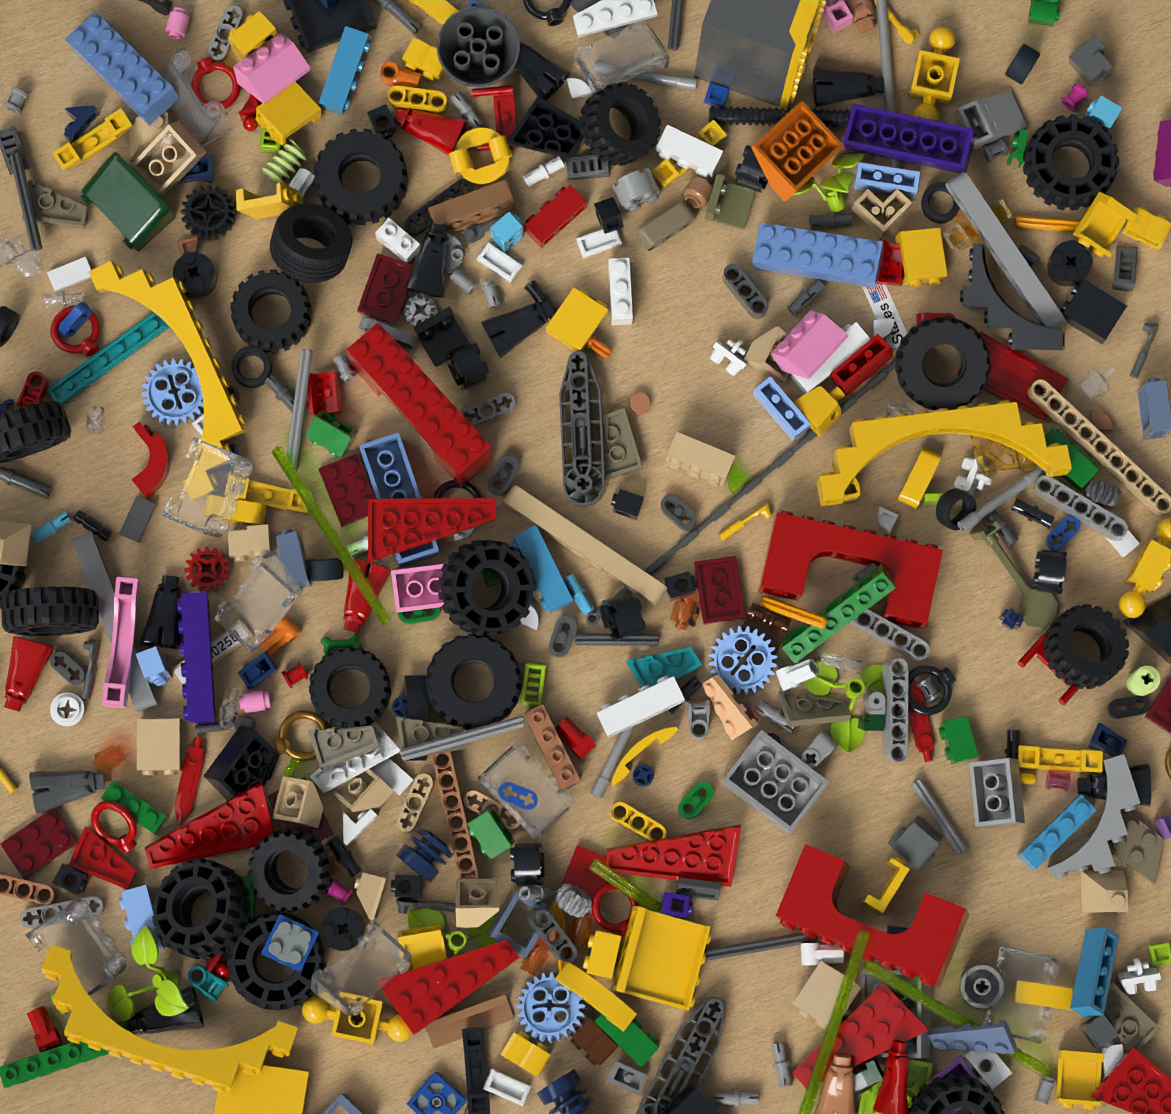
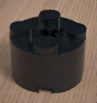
M747 145L743 152V157H745L743 163H739L735 171V175H737L736 182L738 185L762 193V189L765 190L768 180L751 148L752 146Z
M1069 240L1062 242L1056 246L1048 258V275L1059 286H1076L1089 273L1093 259L1089 250L1077 241ZM1071 262L1073 265L1068 266L1066 263Z
M186 252L174 264L173 277L179 281L181 280L185 285L187 291L184 293L185 296L196 299L207 296L214 290L217 283V274L212 261L206 255L199 252ZM196 272L199 274L198 277H197V276H194L193 278L191 277V275H192V274H195Z
M469 342L445 353L446 359L450 358L451 364H448L451 375L457 386L462 385V391L486 381V374L489 373L485 361L482 362L479 357L480 350L476 343L471 344Z
M1041 549V552H1037L1035 568H1039V570L1034 574L1032 588H1036V591L1062 594L1067 552Z
M624 593L602 601L604 605L600 606L601 619L604 627H609L612 632L608 635L614 641L638 634L646 629L645 622L640 613L642 609L641 602L638 598H633L629 593Z
M542 843L515 844V847H510V859L514 862V869H511V882L516 883L517 887L544 885V882L540 881V877H545L544 853L539 851V848H543Z
M339 907L326 915L322 923L321 933L323 939L331 948L345 952L356 949L361 945L366 935V926L363 918L356 911L346 907ZM346 924H348V934L343 933L342 935H340L339 933L341 930L339 929V926H345Z

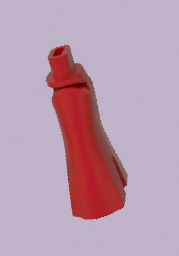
M398 108L394 123L401 125V129L410 135L425 141L449 156V153L454 152L458 140L465 134L468 120L422 110Z
M356 558L350 559L348 586L344 605L345 617L343 619L346 620L343 627L344 630L360 633L361 626L365 625L364 622L369 618L391 569L374 563L369 564L367 561Z
M13 636L10 664L5 685L6 695L4 697L7 698L4 705L5 708L18 712L21 711L23 703L26 704L31 696L38 678L54 650L53 647Z
M893 1040L892 1049H888L889 1054L887 1056L884 1078L873 1106V1110L881 1114H909L907 1100L909 1059L907 1058L908 1053L905 1052L906 1043L900 1040Z

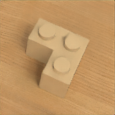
M867 189L853 203L851 210L881 238L910 209L912 202L896 189L882 203Z
M269 525L247 526V530L228 531L229 557L234 559L235 562H246L247 558H256L257 561L268 560V557L273 556L272 531Z

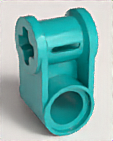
M194 966L187 973L188 981L216 1003L223 989L229 986L223 979L207 971L202 966ZM196 969L203 972V979L199 982L194 981L192 978V973Z

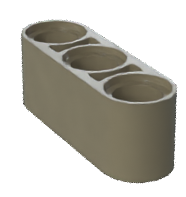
M683 201L641 228L636 235L645 248L651 251L688 227L697 217L688 204Z

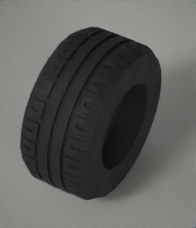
M299 204L283 211L276 220L270 240V253L277 266L292 278L311 283L327 281L339 275L346 265L352 247V234L344 219L333 210L317 204ZM297 239H314L325 248H311L302 244Z

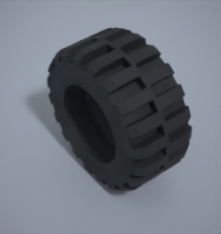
M626 82L609 84L594 93L585 101V105L581 109L582 116L579 117V124L582 125L580 132L581 136L584 135L585 145L591 148L590 152L594 156H599V160L603 162L608 161V164L614 166L617 164L620 166L627 165L650 153L652 148L658 143L657 138L661 134V129L659 128L661 118H658L659 110L657 107H654L653 99L651 97L648 98L646 96L647 92L642 88L638 90V86L634 84L628 85ZM611 108L621 111L628 119L631 126L630 140L621 138L613 130L609 118Z
M270 269V273H265L262 270L258 271L259 275L257 276L249 275L247 277L248 281L245 283L242 281L238 285L239 290L234 291L232 296L233 302L230 305L231 318L240 338L247 342L250 347L262 349L265 353L267 350H271L272 353H279L278 350L283 348L284 351L289 350L290 345L293 343L297 345L300 342L301 336L305 337L308 332L307 327L311 325L312 308L305 288L299 284L297 279L289 277L283 271L280 274L277 273V270ZM271 294L285 297L291 306V314L283 325L267 329L258 326L254 322L252 308L260 298Z
M1091 604L1076 605L1070 610L1067 609L1052 622L1050 628L1045 633L1046 639L1043 641V648L1047 649L1044 652V657L1050 662L1048 664L1050 670L1054 669L1056 672L1055 676L1058 679L1063 678L1065 684L1069 686L1075 684V688L1083 689L1085 686L1087 689H1094L1096 686L1104 685L1119 673L1126 664L1125 660L1129 655V651L1126 650L1129 647V640L1125 639L1127 633L1125 629H1121V622L1118 618L1115 620L1111 612L1108 610L1104 612L1102 611L1103 608L1097 605L1092 608ZM1073 631L1085 632L1095 639L1101 652L1100 662L1086 661L1075 652L1071 641Z
M351 646L344 647V649H334L332 653L321 657L322 660L316 663L314 672L310 675L309 679L310 699L318 714L332 726L343 729L369 726L375 719L380 718L383 714L382 712L389 704V697H391L390 678L380 659L376 658L370 651L367 652L359 647L351 648ZM344 669H357L363 672L370 682L368 698L364 703L354 708L338 705L331 696L330 685L332 679L338 672Z
M301 827L284 828L260 840L259 845L253 849L252 854L254 857L249 859L248 864L252 866V869L248 871V876L253 878V882L250 884L252 889L256 888L259 892L256 896L260 900L263 898L266 900L265 905L268 907L276 906L275 909L281 912L284 910L295 912L320 901V898L328 893L327 888L331 887L333 879L330 877L335 875V868L331 867L334 858L333 855L329 856L327 852L330 850L329 846L321 843L323 839L319 835L312 836L313 831L309 829L302 831ZM284 850L294 851L301 856L306 864V882L299 889L288 887L278 876L276 863L279 854Z

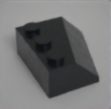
M537 97L506 143L570 160L579 153L585 144L584 135L581 136L580 129L582 125L579 124V120L542 98Z
M1171 595L1145 608V611L1139 617L1127 618L1122 622L1170 664Z
M240 725L204 774V777L228 801L260 782L263 783L264 787L266 781L271 779L280 755L256 730Z

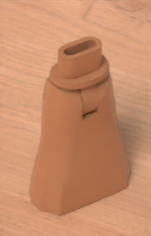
M844 0L853 15L852 22L855 26L859 27L861 34L876 28L873 21L875 16L871 0Z
M834 1054V1060L830 1063L814 1114H855L854 1074L851 1056Z

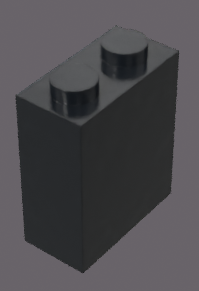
M1084 280L1081 285L1076 284L1071 292L1074 295L1070 302L1066 300L1060 311L1063 312L1062 315L1068 324L1103 344L1127 305Z

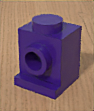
M664 892L660 913L685 919L686 915H691L693 902H689V896ZM673 903H679L680 909L674 910L672 907Z

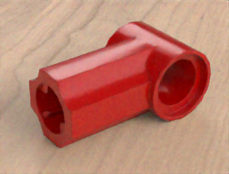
M568 716L555 727L556 732L569 744V748L580 760L597 746Z
M45 1006L27 1013L35 1033L36 1045L41 1053L62 1044L60 1035L56 1027H53Z

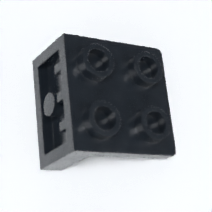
M450 306L413 327L415 335L435 367L450 360V358L446 359V352L469 343L456 322Z

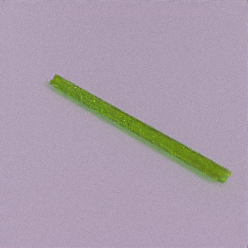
M275 447L271 453L276 458L277 463L285 475H287L296 492H298L299 497L305 503L314 520H316L317 525L323 531L324 536L330 542L332 548H334L339 559L344 563L346 570L351 574L353 581L358 585L359 590L365 596L373 612L382 622L381 624H387L392 619V617L389 618L390 616H388L390 613L387 614L388 611L385 612L387 609L382 607L383 605L381 604L383 602L380 603L381 600L378 601L380 598L375 596L376 594L374 593L376 591L373 592V587L368 585L370 584V582L367 583L369 580L365 581L367 578H365L366 576L363 577L364 574H361L363 573L360 572L361 570H358L360 569V567L357 568L359 565L356 566L358 563L351 559L353 558V556L350 557L352 554L350 552L347 553L349 550L346 549L348 548L343 546V541L340 542L342 540L340 539L341 537H338L339 535H336L338 533L333 531L335 528L332 529L334 526L331 527L332 524L328 522V518H325V513L322 514L324 511L320 509L321 507H318L320 506L317 505L318 503H315L317 502V500L314 501L316 498L313 499V494H310V490L305 488L307 487V485L304 486L306 484L304 483L305 481H302V477L297 475L299 474V472L296 473L298 470L296 468L293 469L295 466L291 464L292 462H289L291 461L288 460L289 458H286L288 455L285 456L287 453L283 451L284 449L281 450L283 447Z
M862 929L858 931L857 935L859 936H856L858 939H855L857 940L853 947L855 949H852L851 953L853 954H850L852 959H849L848 963L850 964H847L846 968L848 969H845L846 972L844 973L847 974H844L843 978L845 979H842L841 983L843 984H840L841 987L839 988L842 989H839L838 993L840 994H837L836 998L838 999H835L837 1004H834L833 1008L835 1009H832L831 1013L833 1014L830 1017L832 1019H829L828 1023L830 1024H827L828 1027L826 1028L828 1029L825 1032L827 1034H824L823 1038L825 1039H822L823 1042L821 1043L823 1044L820 1047L822 1049H819L818 1053L820 1054H817L818 1057L816 1058L818 1059H816L815 1066L813 1067L815 1069H812V1076L809 1079V1084H807L809 1086H807V1091L804 1094L806 1096H803L804 1099L802 1100L804 1101H802L801 1108L799 1109L801 1111H798L799 1114H810L815 1103L817 1090L820 1088L819 1085L823 1078V1073H825L824 1071L829 1061L828 1058H830L831 1048H833L832 1046L837 1036L836 1033H838L837 1031L842 1021L841 1018H843L844 1008L847 1006L849 993L852 991L854 978L857 976L859 963L862 961L861 958H863L862 956L867 946L866 943H868V935L870 933Z
M868 960L865 962L863 972L865 971L866 973L868 971L867 974L870 973V976L873 974L872 977L875 975L874 978H880L879 981L882 979L881 982H886V985L888 984L890 988L893 986L892 989L895 988V991L898 989L897 992L900 990L899 993H905L904 996L911 997V1000L913 999L914 1001L916 999L915 1002L918 1001V1004L920 1003L921 1005L923 1003L922 1006L925 1005L924 1008L927 1006L929 1011L931 1010L932 1012L934 1010L933 1013L936 1012L938 1016L941 1014L940 1017H945V1020L952 1021L954 1025L957 1023L956 1026L959 1025L958 1028H962L964 1024H972L973 1027L980 1026L906 981L891 974L889 971L884 970V968L877 966L872 961ZM1019 1048L1016 1049L1015 1054L1006 1053V1056L1013 1057L1015 1061L1018 1059L1017 1062L1020 1061L1019 1064H1024L1026 1068L1029 1066L1028 1069L1031 1068V1071L1033 1070L1037 1074L1040 1073L1042 1077L1049 1074L1050 1066Z

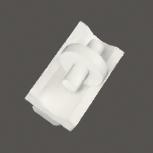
M731 339L728 340L726 344L732 350L722 342H716L713 346L715 349L710 356L711 360L720 364L724 357H727L731 362L725 370L733 376L748 366L749 363L736 354L738 352L744 356L746 350L741 347L743 344L741 339L737 343Z
M976 456L975 459L964 458L962 469L969 471V475L967 478L958 475L954 483L956 488L973 496L976 488L982 490L984 484L991 485L992 480L987 477L989 470L984 469L986 463L982 461V457Z
M1139 958L1133 959V965L1126 966L1127 972L1117 973L1118 980L1127 995L1137 993L1136 984L1143 983L1145 991L1157 990V980H1161L1160 973L1157 972L1156 968H1149L1148 962L1141 963Z

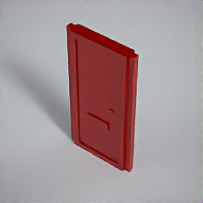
M980 331L979 334L984 338L987 349H989L991 363L989 379L983 389L1003 400H1009L1010 403L1017 402L1018 408L1045 422L1048 415L1028 397V388L1037 380H1045L1060 394L1068 378ZM961 365V367H960V369H959L957 375L960 374L961 369H962V365ZM1035 386V393L1043 395V389ZM1051 400V401H1050V406H1051V408H1053V406L1055 405L1056 401H1054V400Z

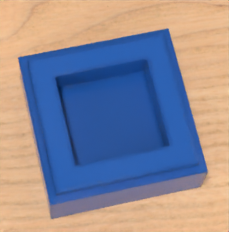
M710 82L704 103L723 108L730 88Z

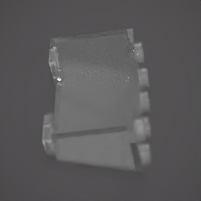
M194 437L186 457L195 461L180 498L170 496L162 516L203 534L219 538L229 530V522L237 510V502L245 490V482L253 470V465L249 458Z
M268 550L261 557L258 555L250 564L252 566L249 573L251 577L238 587L239 592L237 595L232 596L228 602L224 600L217 607L218 613L214 617L220 625L250 652L265 642L304 590L275 550L271 552Z
M80 898L74 899L26 934V937L37 952L41 951L45 946L49 950L51 944L72 951L73 957L71 962L75 973L89 996L115 980L127 967L125 955L117 949L113 938L105 932L101 921L91 912L89 904Z
M1000 946L996 967L1000 969L999 974L1004 982V992L1001 999L993 1005L992 1010H987L985 1022H991L994 1025L998 1024L1000 1020H1006L1013 1038L1041 1044L1042 1040L1045 1041L1047 1038L1048 1028H1045L1047 1019L1051 1017L1052 1008L1013 1002L1016 980L1055 986L1054 981L1055 977L1059 976L1060 964H1057V959L1048 955Z

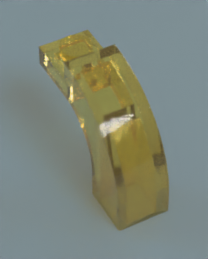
M1001 199L990 207L1001 225H1004L1016 216L1005 199ZM969 221L959 223L943 234L953 252L962 251L981 241V238Z

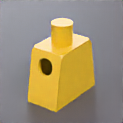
M818 386L794 400L793 403L811 423L810 428L821 437L841 415L842 411L838 401L845 395L839 387H835L828 393L822 386Z

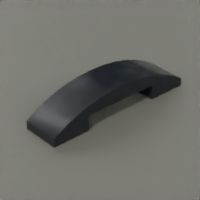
M405 675L406 719L429 722L426 675ZM427 756L416 757L405 761H426Z
M484 1027L462 1029L468 1114H490L489 1092L483 1089L488 1077Z

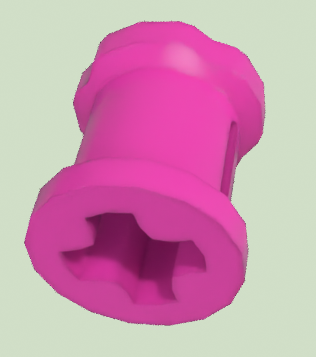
M1074 84L1072 86L1073 90L1061 99L1062 104L1073 112L1077 110V105L1088 97L1087 91L1078 84Z
M335 879L326 895L334 897L341 902L342 906H345L354 890L347 889L339 883V880Z

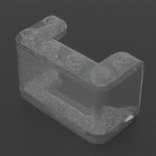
M514 743L477 779L485 788L489 789V792L516 819L521 827L526 829L528 835L537 842L573 808V798L566 790L562 792L557 787L559 783L551 774L547 776L542 771L544 766L537 759L532 760L528 756L530 755L529 750L522 743L519 745ZM505 782H511L532 790L538 798L536 807L531 810H525L504 802L499 797V787ZM512 787L503 788L502 792L505 793V798H508L509 795L517 797V793L512 792ZM528 794L527 797L519 796L520 799L525 801L524 805L526 806L529 803H534L531 794Z

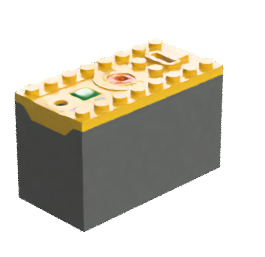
M711 0L702 23L694 78L709 83L712 82L743 95L787 109L789 103H794L800 79L802 80L811 50L817 38L826 0Z

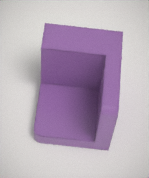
M1171 814L1154 820L1163 840L1170 838Z

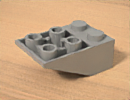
M1011 91L975 100L959 107L955 113L959 126L975 130L976 137L972 151L982 148L984 145L994 143L1000 138L1003 139L1019 132L1020 129L1025 130L1028 128Z

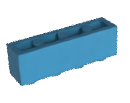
M345 26L319 100L320 108L343 115L344 110L348 111L352 100L349 98L350 92L355 91L358 80L355 79L357 72H362L365 60H362L364 52L368 53L371 46L369 34Z
M535 525L513 536L514 542L511 543L512 546L520 551L521 556H525L528 559V567L533 569L535 576L532 578L533 583H536L535 592L539 591L542 596L539 601L544 611L548 610L552 614L573 604V599L537 526Z
M1082 794L1077 796L1017 856L1032 871L1037 869L1096 809Z
M1107 927L1086 929L1070 1005V1009L1082 1017L1104 1015L1119 935Z

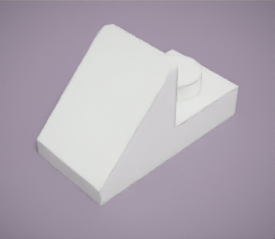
M372 809L368 812L364 810L356 818L358 820L356 824L343 812V842L347 847L378 817Z

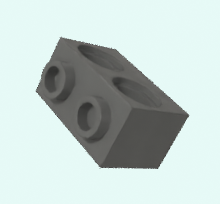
M1105 1015L1092 1016L1079 1026L1094 1048L1107 1049L1116 1042L1114 1038L1119 1036Z

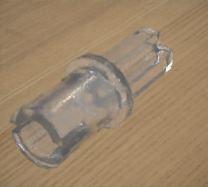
M62 291L61 293L54 294L43 293L44 307L62 306L65 308L66 305H78L86 300L83 292L65 293V291Z
M822 652L819 657V664L838 668V671L842 669L859 674L862 660L847 658L843 654L838 656Z

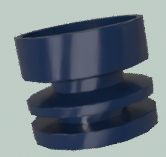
M418 826L415 831L422 838L418 840L411 835L410 838L416 846L412 848L404 844L396 856L431 883L439 874L438 869L433 864L437 861L442 865H446L447 862L440 857L443 853L450 859L454 854L436 835Z
M575 1069L537 1092L544 1105L552 1102L556 1105L550 1110L549 1114H554L557 1111L561 1114H580L594 1101L592 1096L582 1100L581 1096L588 1092L587 1088L578 1092L575 1089L582 1082Z

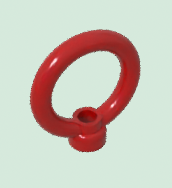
M212 57L201 59L197 62L199 69L194 74L191 83L194 99L199 105L212 111L224 110L230 107L237 100L241 86L237 83L234 69L225 63L214 62ZM220 70L230 77L232 91L227 99L214 103L202 96L199 85L204 75Z
M75 306L61 310L51 323L50 333L54 344L67 353L77 354L83 352L86 357L95 354L99 349V345L96 342L100 335V323L97 316L92 312L88 318L92 325L90 337L84 339L80 345H69L61 339L58 328L63 319L67 317Z
M103 801L93 808L91 823L101 839L109 844L119 846L122 853L130 851L137 845L135 841L137 823L126 807L117 802ZM107 809L116 811L126 820L129 832L120 838L112 836L102 827L99 819L100 813Z
M610 881L604 883L595 891L591 904L592 915L601 928L609 932L618 933L622 938L625 937L633 906H639L636 894L628 885L618 881ZM610 890L623 892L630 902L628 918L618 924L606 921L600 911L601 898Z

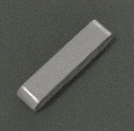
M1043 475L1037 479L1034 492L1039 498L1066 514L1077 518L1081 523L1112 541H1120L1125 537L1128 525L1123 519L1052 477ZM1047 483L1050 489L1043 491L1040 489L1039 484ZM1065 494L1068 497V501H1060L1057 495ZM1076 505H1084L1086 512H1078ZM1094 516H1102L1104 523H1097L1094 520ZM1119 526L1122 529V534H1115L1112 527Z
M869 609L860 614H864L869 618L868 624H861L858 617L849 623L914 661H922L929 655L930 647L928 643ZM884 625L887 628V634H879L877 626ZM896 636H903L906 639V644L898 645L895 640ZM915 646H921L924 649L923 656L915 654Z
M890 658L883 664L882 694L885 696L886 708L884 731H882V753L884 759L888 762H903L908 756V664L903 658ZM894 663H897L898 665V671L896 673L893 671ZM894 684L898 686V692L896 694L893 692ZM894 705H896L898 708V713L896 715H894L893 713ZM895 726L898 729V734L896 737L893 735L892 732ZM894 748L898 750V755L896 758L893 756L892 753Z

